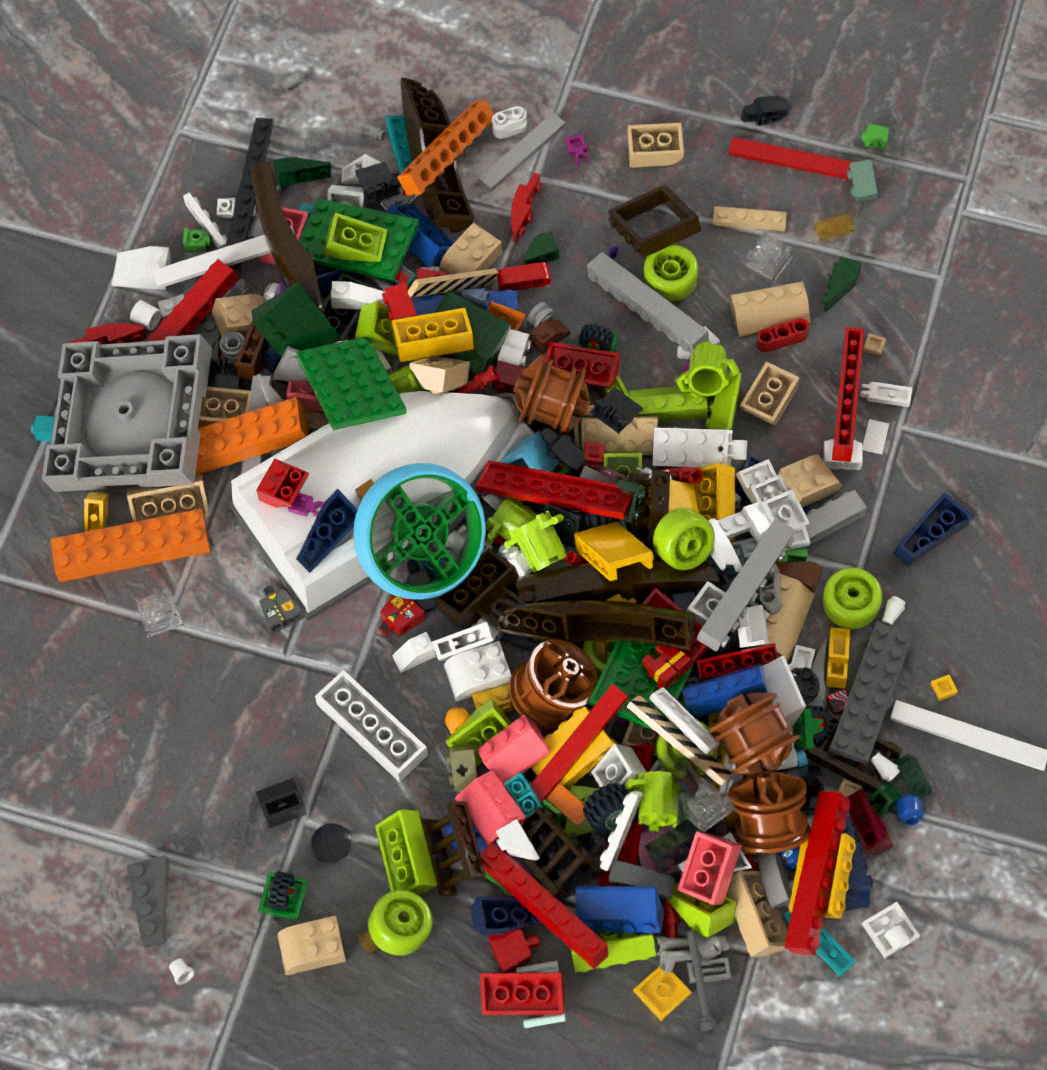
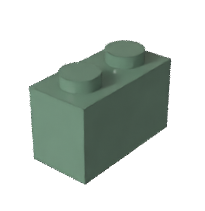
M872 160L850 163L849 169H847L848 180H852L853 186L850 187L851 197H855L856 202L877 199L878 192Z

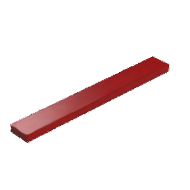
M735 137L732 138L728 154L730 156L847 180V169H849L850 163H853L852 161Z
M612 684L531 783L542 804L544 799L546 800L629 699L616 685ZM534 814L525 818V822H528Z

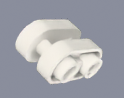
M515 106L495 113L492 117L494 136L504 139L524 132L527 128L526 110L523 107Z

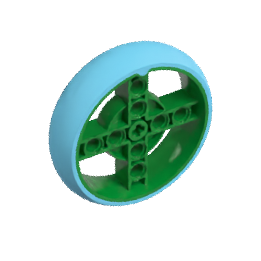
M430 463L404 465L393 469L379 478L363 497L354 522L355 550L366 574L386 592L407 599L437 597L461 584L476 566L484 547L486 534L482 505L472 487L454 471ZM429 478L448 485L452 490L432 505L424 502L412 503L400 485L415 479ZM400 497L401 502L396 506L395 501ZM385 501L395 514L391 528L392 540L378 552L374 553L372 544L374 520L380 506ZM449 503H452V508L448 511L447 506ZM464 510L467 525L466 536L462 550L454 561L444 547L449 535L448 523ZM411 512L412 517L407 521L406 516ZM437 515V521L433 523L432 519ZM407 539L408 544L403 548L402 544ZM433 542L434 546L432 550L429 551L428 546L430 543ZM393 552L392 559L388 561V554ZM444 557V563L439 565L440 559ZM406 558L412 560L427 559L439 577L425 583L407 584L392 578L388 573Z

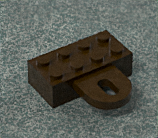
M488 548L481 554L473 571L461 584L449 592L435 597L434 600L439 611L464 630L468 629L479 618L497 628V622L501 615L497 609L501 606L509 608L520 605L519 597L510 591L516 584V579L519 575L513 564Z

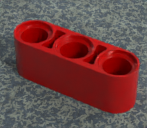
M545 262L502 268L498 270L497 275L500 291H517L549 285L552 281L549 265Z
M798 318L762 329L757 335V349L765 353L802 342L808 336L809 323L805 319Z

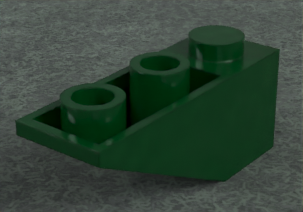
M297 157L273 160L274 175L279 187L331 178V162Z
M840 256L839 262L834 263L832 270L834 277L829 278L827 285L829 292L824 293L822 303L825 304V312L855 287L862 262Z

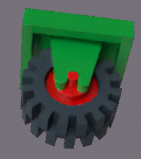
M592 323L589 325L585 324L581 329L577 346L614 352L619 334L609 331L608 328L604 329L602 325L599 327L598 324L594 326Z
M806 706L793 725V736L798 734L801 736L800 739L794 742V746L811 749L813 748V742L825 741L824 737H829L827 733H832L830 726H834V723L830 722L833 719L832 716H829L830 712L822 707Z
M276 871V873L268 872L258 909L259 913L299 920L309 883L308 879L294 877V874Z

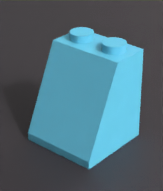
M538 431L521 440L498 462L553 472L559 460H553L547 454L549 445L545 443L541 432Z

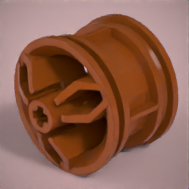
M541 354L522 372V375L532 379L518 375L513 389L515 392L514 398L516 408L520 411L517 422L521 423L524 418H528L527 424L531 425L532 421L536 420L550 425L551 431L555 432L556 428H558L559 434L562 433L564 435L581 420L580 416L572 413L585 416L590 404V400H588L589 393L587 384L583 381L586 369L582 368L580 373L575 374L577 368L572 367L570 372L552 366V359H549L546 364L544 361L545 355Z
M547 640L533 650L528 661L519 665L514 670L509 680V696L520 716L525 714L539 728L558 729V726L562 722L568 721L577 709L589 703V699L598 682V675L592 660L578 646L565 640Z
M749 693L746 695L750 706L743 694L727 702L728 705L722 710L718 717V724L708 730L710 734L714 732L720 734L715 739L720 741L729 757V765L736 763L735 769L731 771L733 775H754L763 772L758 762L761 763L764 771H774L783 766L782 762L787 759L792 750V743L801 738L799 734L796 736L789 734L794 728L793 726L790 727L780 710V703L773 705L774 699L778 697L776 693Z
M763 771L735 782L729 788L728 795L733 810L739 814V818L734 823L733 833L737 844L742 845V849L751 852L778 853L796 848L809 839L811 830L807 816L800 809L806 801L807 787L805 781L792 774Z

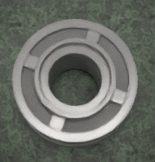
M541 302L531 310L527 321L536 328L544 321L554 320L556 312L549 308L545 302Z
M229 332L221 338L219 343L223 357L227 358V360L238 358L245 340L242 334Z

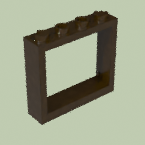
M666 184L608 210L610 216L608 221L611 223V227L615 228L618 235L623 236L626 243L630 244L634 251L638 252L643 258L701 232L699 217ZM663 203L681 220L643 239L626 222V220Z

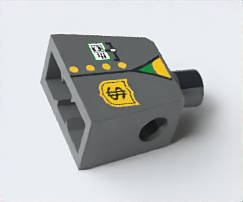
M267 586L262 590L265 598L260 600V604L271 635L304 619L301 608L285 589L275 592L273 586Z

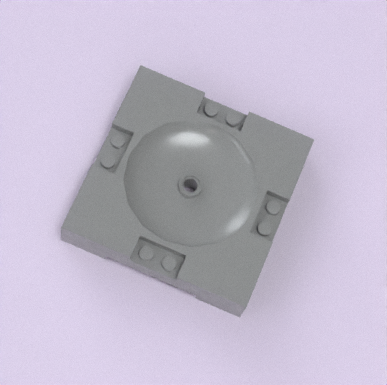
M201 334L168 336L162 341L100 345L97 341L64 343L58 378L61 380L52 440L51 445H47L41 480L54 492L106 489L107 486L138 484L141 488L194 485L201 436L198 425L202 399L206 398L212 347Z

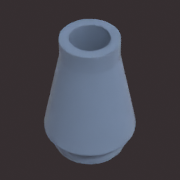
M485 288L464 289L462 297L483 307L489 304L491 294Z

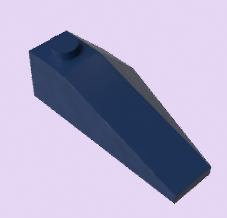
M336 489L323 503L296 558L309 573L316 568L354 527L358 509L339 489Z
M477 896L471 907L473 927L481 935H502L541 922L514 897Z

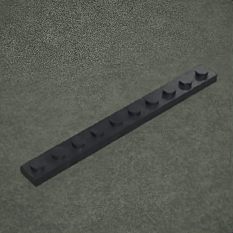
M255 118L225 247L248 239L256 204L250 172L255 166L264 163L266 160L274 125L273 119ZM242 262L229 267L233 270H240Z

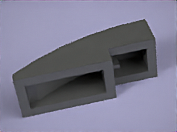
M613 860L609 882L617 886H656L659 897L671 899L675 878L644 867Z

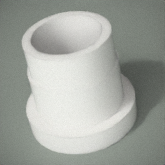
M182 959L173 961L169 966L178 985L187 983L194 976L193 969L188 967Z

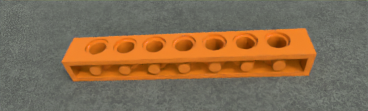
M487 99L471 103L397 177L407 195L422 194L425 188L432 184L438 175L444 172L446 166L451 165L454 162L453 159L461 155L463 149L473 143L472 140L482 134L481 131L491 125L494 113Z

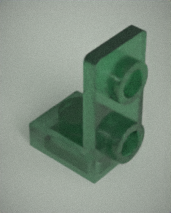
M618 479L616 487L622 488L621 492L627 494L634 492L627 520L629 523H634L635 520L639 519L641 513L639 504L645 497L644 484L626 479Z
M906 754L893 761L898 766L899 773H901L910 794L922 799L932 793L916 757Z

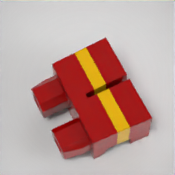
M658 645L655 649V653L659 656L657 659L648 654L642 660V665L648 670L647 676L649 678L652 677L658 683V687L665 690L690 670L691 659L681 650L664 645Z

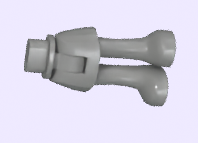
M694 931L701 962L720 955L722 951L729 950L724 935L717 936L714 934L708 938ZM663 936L654 938L655 952L657 956H660V967L664 974L672 972L675 963L692 960L690 950L670 951L689 947L688 938H667Z

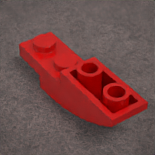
M535 172L527 186L519 184L513 199L511 228L513 242L515 243L518 242L520 237L524 236L527 223H531L533 219L532 205L535 200L534 196L542 188L541 175Z
M125 323L107 324L86 329L85 337L69 343L97 341L100 345L140 342L147 337L143 326Z

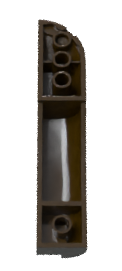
M401 77L404 122L410 157L413 162L451 123L441 99L434 91H428L418 81ZM454 158V162L446 166L444 172L438 175L435 181L428 185L421 194L429 219H434L437 226L449 227L451 233L465 230L475 219L460 180L456 158Z
M270 161L258 164L251 170L250 175L261 225L274 262L288 288L299 282L325 315L311 252L307 253L284 216L279 203Z
M654 555V560L652 561L653 568L648 569L641 562L616 569L617 579L609 581L588 562L517 577L516 588L519 591L520 605L565 600H607L616 594H620L622 599L634 597L635 599L643 598L646 600L655 587L664 595L704 587L707 581L713 585L718 584L720 580L715 569L706 560L693 569L678 570L668 565L658 555Z
M565 600L509 607L500 615L497 622V631L546 641L552 639L565 640L570 643L600 640L636 641L690 650L695 642L694 624L697 619L695 613L653 605L606 600Z

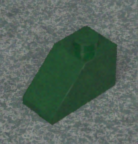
M552 232L541 233L534 237L524 256V265L539 262L547 263L559 259V247Z
M888 782L878 787L868 800L879 818L883 819L893 810L899 799L904 796Z

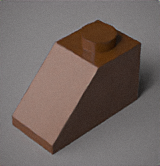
M559 320L544 321L530 332L532 344L542 354L548 351L550 342L559 343L571 334V331Z

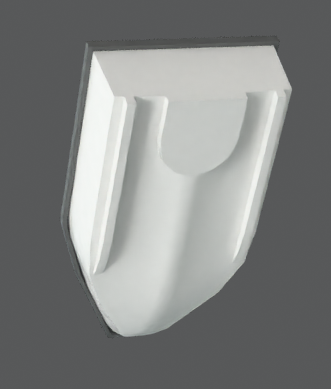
M428 391L402 393L399 395L406 406V414L338 430H333L330 423L231 481L232 500L227 502L228 507L287 593L301 608L303 616L307 621L373 581L366 574L357 557L354 545V527L311 573L296 560L316 517L310 512L305 517L289 512L288 507L276 508L259 501L256 489L274 458L309 472L310 475L299 493L312 496L313 502H325L336 489H339L358 509L362 500L356 494L355 489L370 479L375 483L393 469L416 463L436 464L454 471L472 487L479 501L483 499L481 497L483 492L476 491V484L488 460L494 461L519 425L517 421L520 411L516 408L513 393L496 395L442 392L439 395ZM524 418L522 422H524L530 428L533 424V421L530 425L527 424L528 418ZM429 478L415 479L400 485L412 503L424 502L432 505L452 490L448 485ZM449 503V504H448V506H447V510H448V511L451 510V508H452V503ZM464 510L448 523L449 535L466 519ZM390 512L377 522L374 521L372 531L374 553L378 552L392 540L391 528L395 518L393 512ZM411 512L406 516L407 521L412 517ZM437 515L433 517V523L437 521ZM407 539L402 544L403 548L408 544ZM393 552L388 554V561L392 559ZM409 558L403 560L399 565L409 560Z

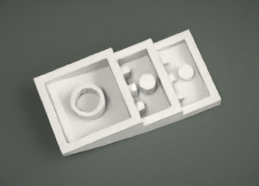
M769 459L735 474L751 503L759 502L771 524L775 518L795 530L809 524L794 490H788L781 474L776 475Z

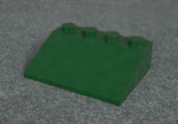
M299 282L251 311L252 322L281 358L288 346L302 351L334 344L340 338L339 333Z
M448 290L434 313L465 308L473 333L474 349L444 354V356L470 362L469 370L475 374H481L488 369V366L494 365L511 324Z

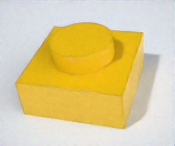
M950 675L931 681V686L939 701L956 695L958 692Z

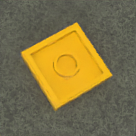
M660 966L633 989L635 994L660 1021L664 1020L692 995V992L673 971L664 974Z

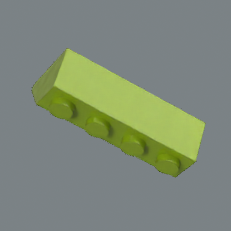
M738 373L729 379V385L724 387L720 393L714 395V402L710 401L709 412L712 414L711 418L707 417L705 429H733L742 373Z
M678 386L628 391L631 399L643 407V410L636 417H657L658 423L707 418L708 405L706 396L698 395L694 397L690 392H681Z
M400 809L375 825L391 891L406 890L420 895L436 887L437 882L419 812L416 810Z
M595 933L608 944L609 956L596 968H607L610 965L627 964L630 961L647 960L656 956L652 933ZM569 947L575 973L587 972L593 969Z

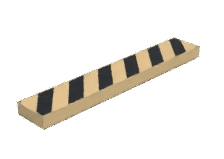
M487 269L415 279L407 293L410 297L445 293L448 290L458 291L491 286L498 275V271L496 269Z
M639 694L628 704L627 707L719 785H722L731 776V771L712 755H706L700 751L690 738L686 737L675 724Z

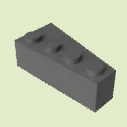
M166 855L126 865L141 941L145 948L165 944L167 891L170 865Z

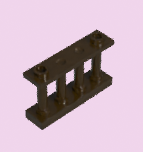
M652 470L651 478L647 474L629 473L628 487L635 488V496L627 511L626 530L645 546L648 544L649 549H654L653 535L656 526L669 513L670 472ZM649 486H651L650 498H648ZM650 505V517H647L648 506ZM647 525H649V536L646 537Z
M830 712L829 716L833 718L830 722L834 723V726H830L832 733L828 732L829 737H824L825 741L821 742L819 746L815 747L813 745V748L808 750L807 759L846 780L862 786L863 789L873 794L878 787L883 785L879 779L881 775L877 769H875L872 775H868L862 772L864 764L856 761L855 765L851 766L845 763V757L840 755L832 756L827 753L826 749L835 735L842 716ZM878 737L873 747L883 752V756L888 760L891 757L898 760L902 751L896 744L886 742Z
M464 801L448 802L446 805L449 814L440 820H421L440 896H456L455 885L464 879L482 880L486 877L467 802ZM451 822L453 833L443 839L441 828ZM456 841L458 852L448 857L445 847ZM461 860L463 871L452 876L450 866Z
M536 806L534 810L541 817L526 833L529 840L531 841L545 823L553 829L536 849L538 856L541 857L558 836L565 843L546 865L540 862L541 858L537 861L525 858L520 859L553 896L564 900L569 894L564 889L565 882L582 862L592 866L595 862L590 858L591 853L586 848L580 847L553 818L555 814L551 810ZM571 849L577 855L576 858L559 878H554L552 870Z

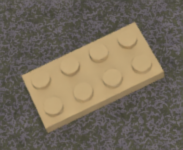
M582 417V450L584 451L585 442L587 441L605 444L604 453L641 452L642 455H653L654 428H657L658 418L635 417L618 434L596 417Z

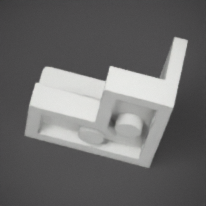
M763 605L748 607L749 610L745 617H739L740 628H738L740 647L769 644Z

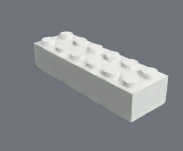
M344 670L315 696L317 705L399 782L428 756L427 747Z

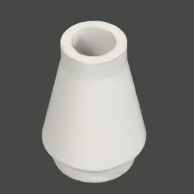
M895 596L888 599L881 622L892 626L905 610V601Z
M879 752L870 760L883 780L886 779L890 782L900 772L896 764L882 756Z

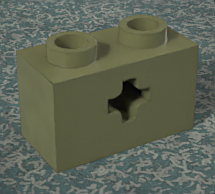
M473 745L449 747L450 754H446L447 766L452 767V773H448L449 783L454 785V791L464 790L477 778ZM459 765L464 766V771L460 772Z

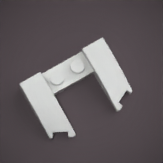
M759 502L745 506L741 512L716 521L715 518L708 520L715 532V542L710 555L721 570H725L726 564L734 566L735 572H740L742 565L729 538L749 531L756 542H760L770 527L771 522Z

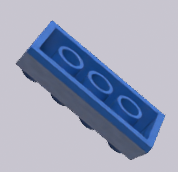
M412 203L391 204L386 213L419 219L420 224L410 244L409 251L413 255L418 256L427 267L440 266L443 256L454 242Z
M761 663L687 685L683 689L685 705L688 712L695 719L722 711L728 705V701L741 694L744 695L749 703L746 698L747 694L768 693Z
M656 886L576 887V916L594 933H661L665 913Z

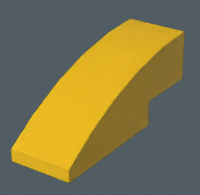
M830 628L826 687L846 688L850 629Z

